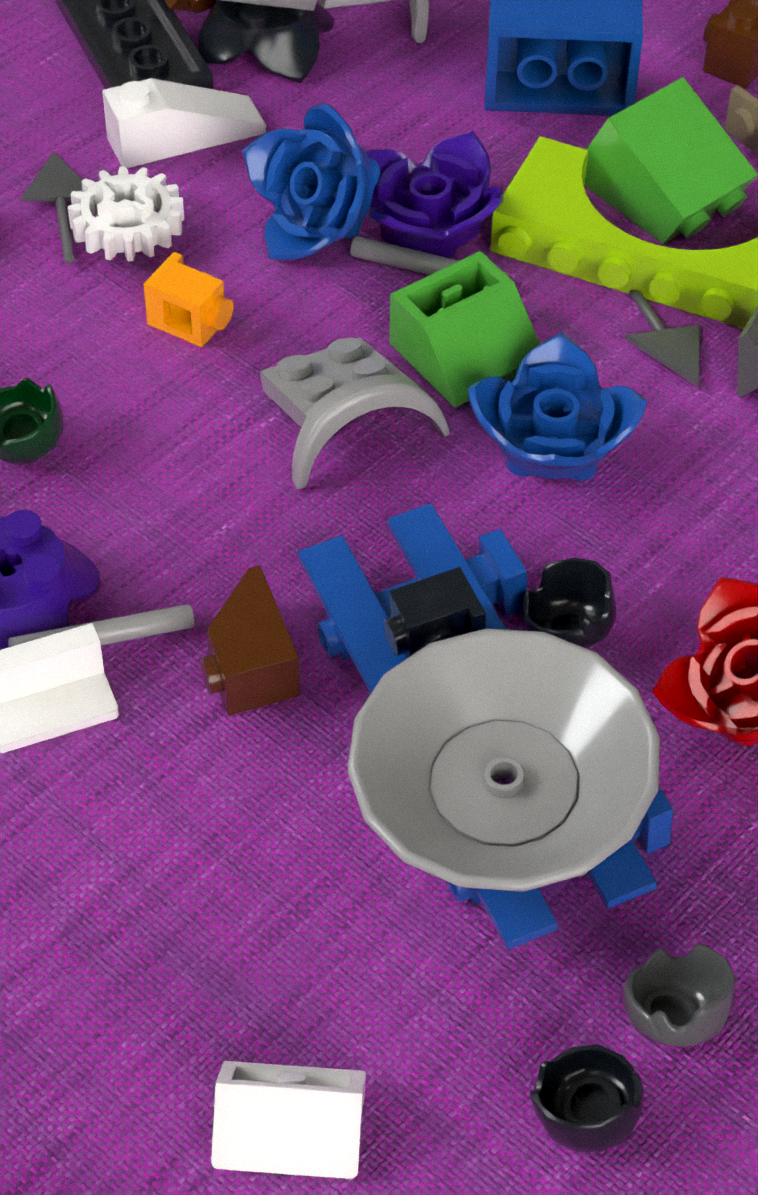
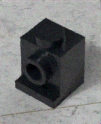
M461 567L389 591L391 618L385 619L383 625L388 643L395 656L405 654L406 658H409L429 643L486 628V613Z

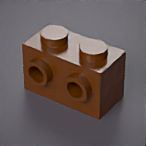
M730 0L729 4L719 14L715 13L710 17L703 33V41L707 43L703 72L737 86L739 85L744 89L758 76V0Z

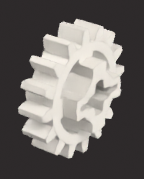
M121 166L118 170V175L114 176L102 170L99 171L100 180L98 182L84 179L81 181L82 191H72L71 193L72 205L68 206L70 229H73L74 240L76 243L86 242V251L90 254L104 249L106 260L113 259L117 253H124L127 261H133L135 252L143 251L148 257L155 256V245L158 244L169 248L172 246L171 235L182 234V221L185 220L183 198L179 197V189L176 184L166 185V175L162 173L149 178L147 168L144 167L139 169L136 174H128L126 166Z

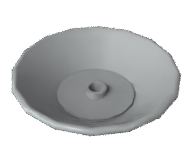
M485 628L429 643L382 676L354 719L347 772L364 821L404 863L462 888L525 892L585 875L633 838L658 792L660 737L639 690L598 653L546 632ZM498 779H510L514 782L508 785H501L494 781Z

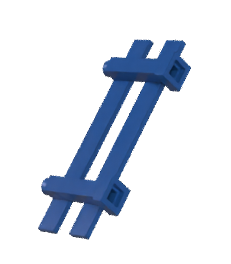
M432 503L388 518L387 526L417 578L374 593L343 535L297 551L298 559L327 613L326 620L316 623L317 633L326 655L330 658L340 654L343 660L352 658L371 694L385 673L407 659L405 654L394 655L385 634L383 621L391 618L389 591L457 567H461L486 613V629L507 630L492 604L497 603L504 617L523 611L524 593L527 590V571L501 528L479 536V555L465 560ZM659 785L658 792L633 838L587 872L607 909L656 889L657 881L632 840L638 839L646 854L670 845L673 808ZM447 882L452 895L458 903L470 899L473 905L482 902L507 950L558 930V922L539 888L519 892L462 888Z

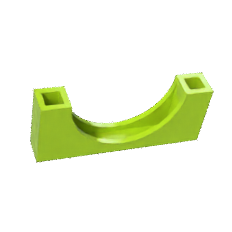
M541 136L538 138L505 191L503 203L493 212L490 252L630 294L631 290H637L647 300L742 329L745 328L758 306V237L739 245L711 250L676 249L638 239L606 220L590 202L584 189L588 150Z

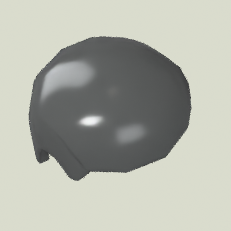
M699 943L684 957L671 956L664 948H659L643 966H639L630 972L623 988L622 1002L635 1030L645 1038L664 1045L676 1047L693 1046L709 1041L721 1032L732 1006L736 977L729 960L708 945Z

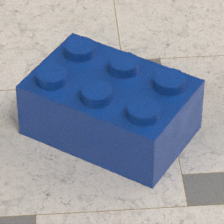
M490 0L484 110L613 116L635 104L643 42L642 0Z

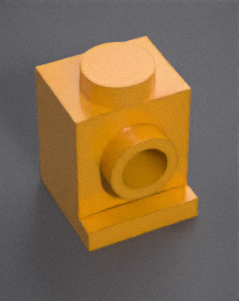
M173 252L143 284L147 324L197 346L203 347L217 330L221 331L228 325L232 317L234 303L231 299L224 297V282L205 272H200L184 265L183 255Z

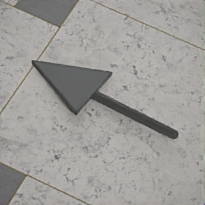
M53 152L21 197V201H55L64 261L67 264H72L75 257L66 201H71L72 191H82V179Z
M631 290L629 292L654 331L627 335L626 340L698 387L700 324L666 329L640 291Z

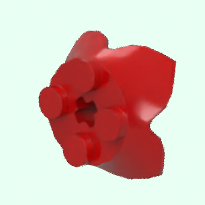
M720 577L703 603L698 617L699 651L695 655L678 657L670 663L662 672L652 692L662 706L681 722L698 729L722 734L729 741L741 746H752L758 743V584Z

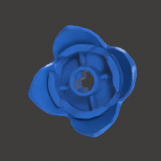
M320 103L311 107L303 118V129L280 128L267 132L242 150L251 183L257 193L271 202L275 208L274 213L266 222L264 231L267 253L270 259H303L317 253L337 240L352 239L359 233L361 223L370 209L374 186L380 177L379 165L373 158L367 156L365 149L357 143L350 126L340 113L329 104Z
M562 332L533 348L521 361L517 375L512 382H507L498 376L487 377L468 388L470 405L481 426L499 444L500 451L506 457L507 469L517 476L535 475L548 479L572 478L584 481L594 477L597 473L598 464L606 457V454L633 433L644 416L648 402L643 396L629 387L617 385L609 389H602L599 384L596 365L588 353Z

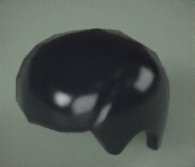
M581 558L551 562L544 566L541 583L534 592L526 590L524 593L523 620L526 630L546 632L586 649L601 641L610 632L616 619V604L611 573L597 561Z
M596 1044L570 1047L552 1060L542 1062L539 1067L535 1089L530 1091V1096L537 1118L553 1141L575 1152H603L620 1144L633 1131L640 1119L644 1091L639 1073L634 1070V1067L623 1055Z

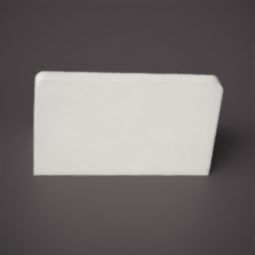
M93 623L0 650V753H6L104 723L119 716L117 702L104 673L101 644Z
M224 1061L215 1084L212 1166L223 1170L345 1179L355 1178L359 1167L361 1118L365 1098L366 1071Z

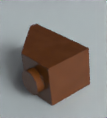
M261 566L248 568L208 627L209 656L200 658V667L206 689L209 694L219 692L228 716L300 696L299 657Z

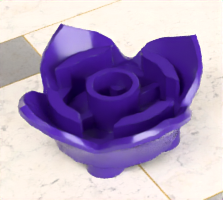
M474 131L442 140L431 148L423 162L419 164L413 163L402 152L392 149L365 150L367 156L373 158L380 168V177L374 186L369 215L371 219L380 224L381 238L388 243L451 258L455 255L457 247L463 246L477 236L484 224V219L503 203L504 192L497 186L489 188L491 176L489 154Z
M19 510L11 513L9 516L0 517V650L9 648L8 639L11 637L69 627V602L71 600L83 601L96 591L100 582V573L94 563L75 546L59 539L50 528L41 524V519L35 512L29 510Z

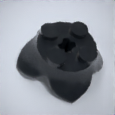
M216 0L199 33L198 51L206 63L222 65L236 61L245 51L253 53L261 67L271 74L301 83L317 61L319 53L318 30L325 33L334 28V18L318 3H316L314 11Z

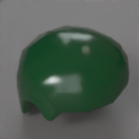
M26 377L16 386L0 389V460L12 464L35 462L55 448L63 432V411L57 395L50 384L43 388Z

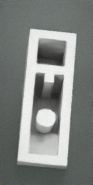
M153 78L131 81L121 86L102 90L107 139L121 166H126V168L266 133V124L247 95Z

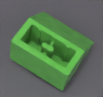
M481 251L390 294L389 343L454 408L470 401L468 388L481 379L498 376L505 381H509L515 378L523 358L533 348L540 345L514 281Z

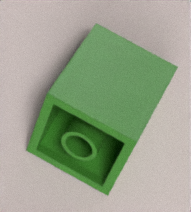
M684 77L608 118L586 149L588 150L585 187L662 244L681 233L685 239L692 237L711 221L709 216L718 211L723 217L732 213L748 199L744 191L758 176L757 172Z

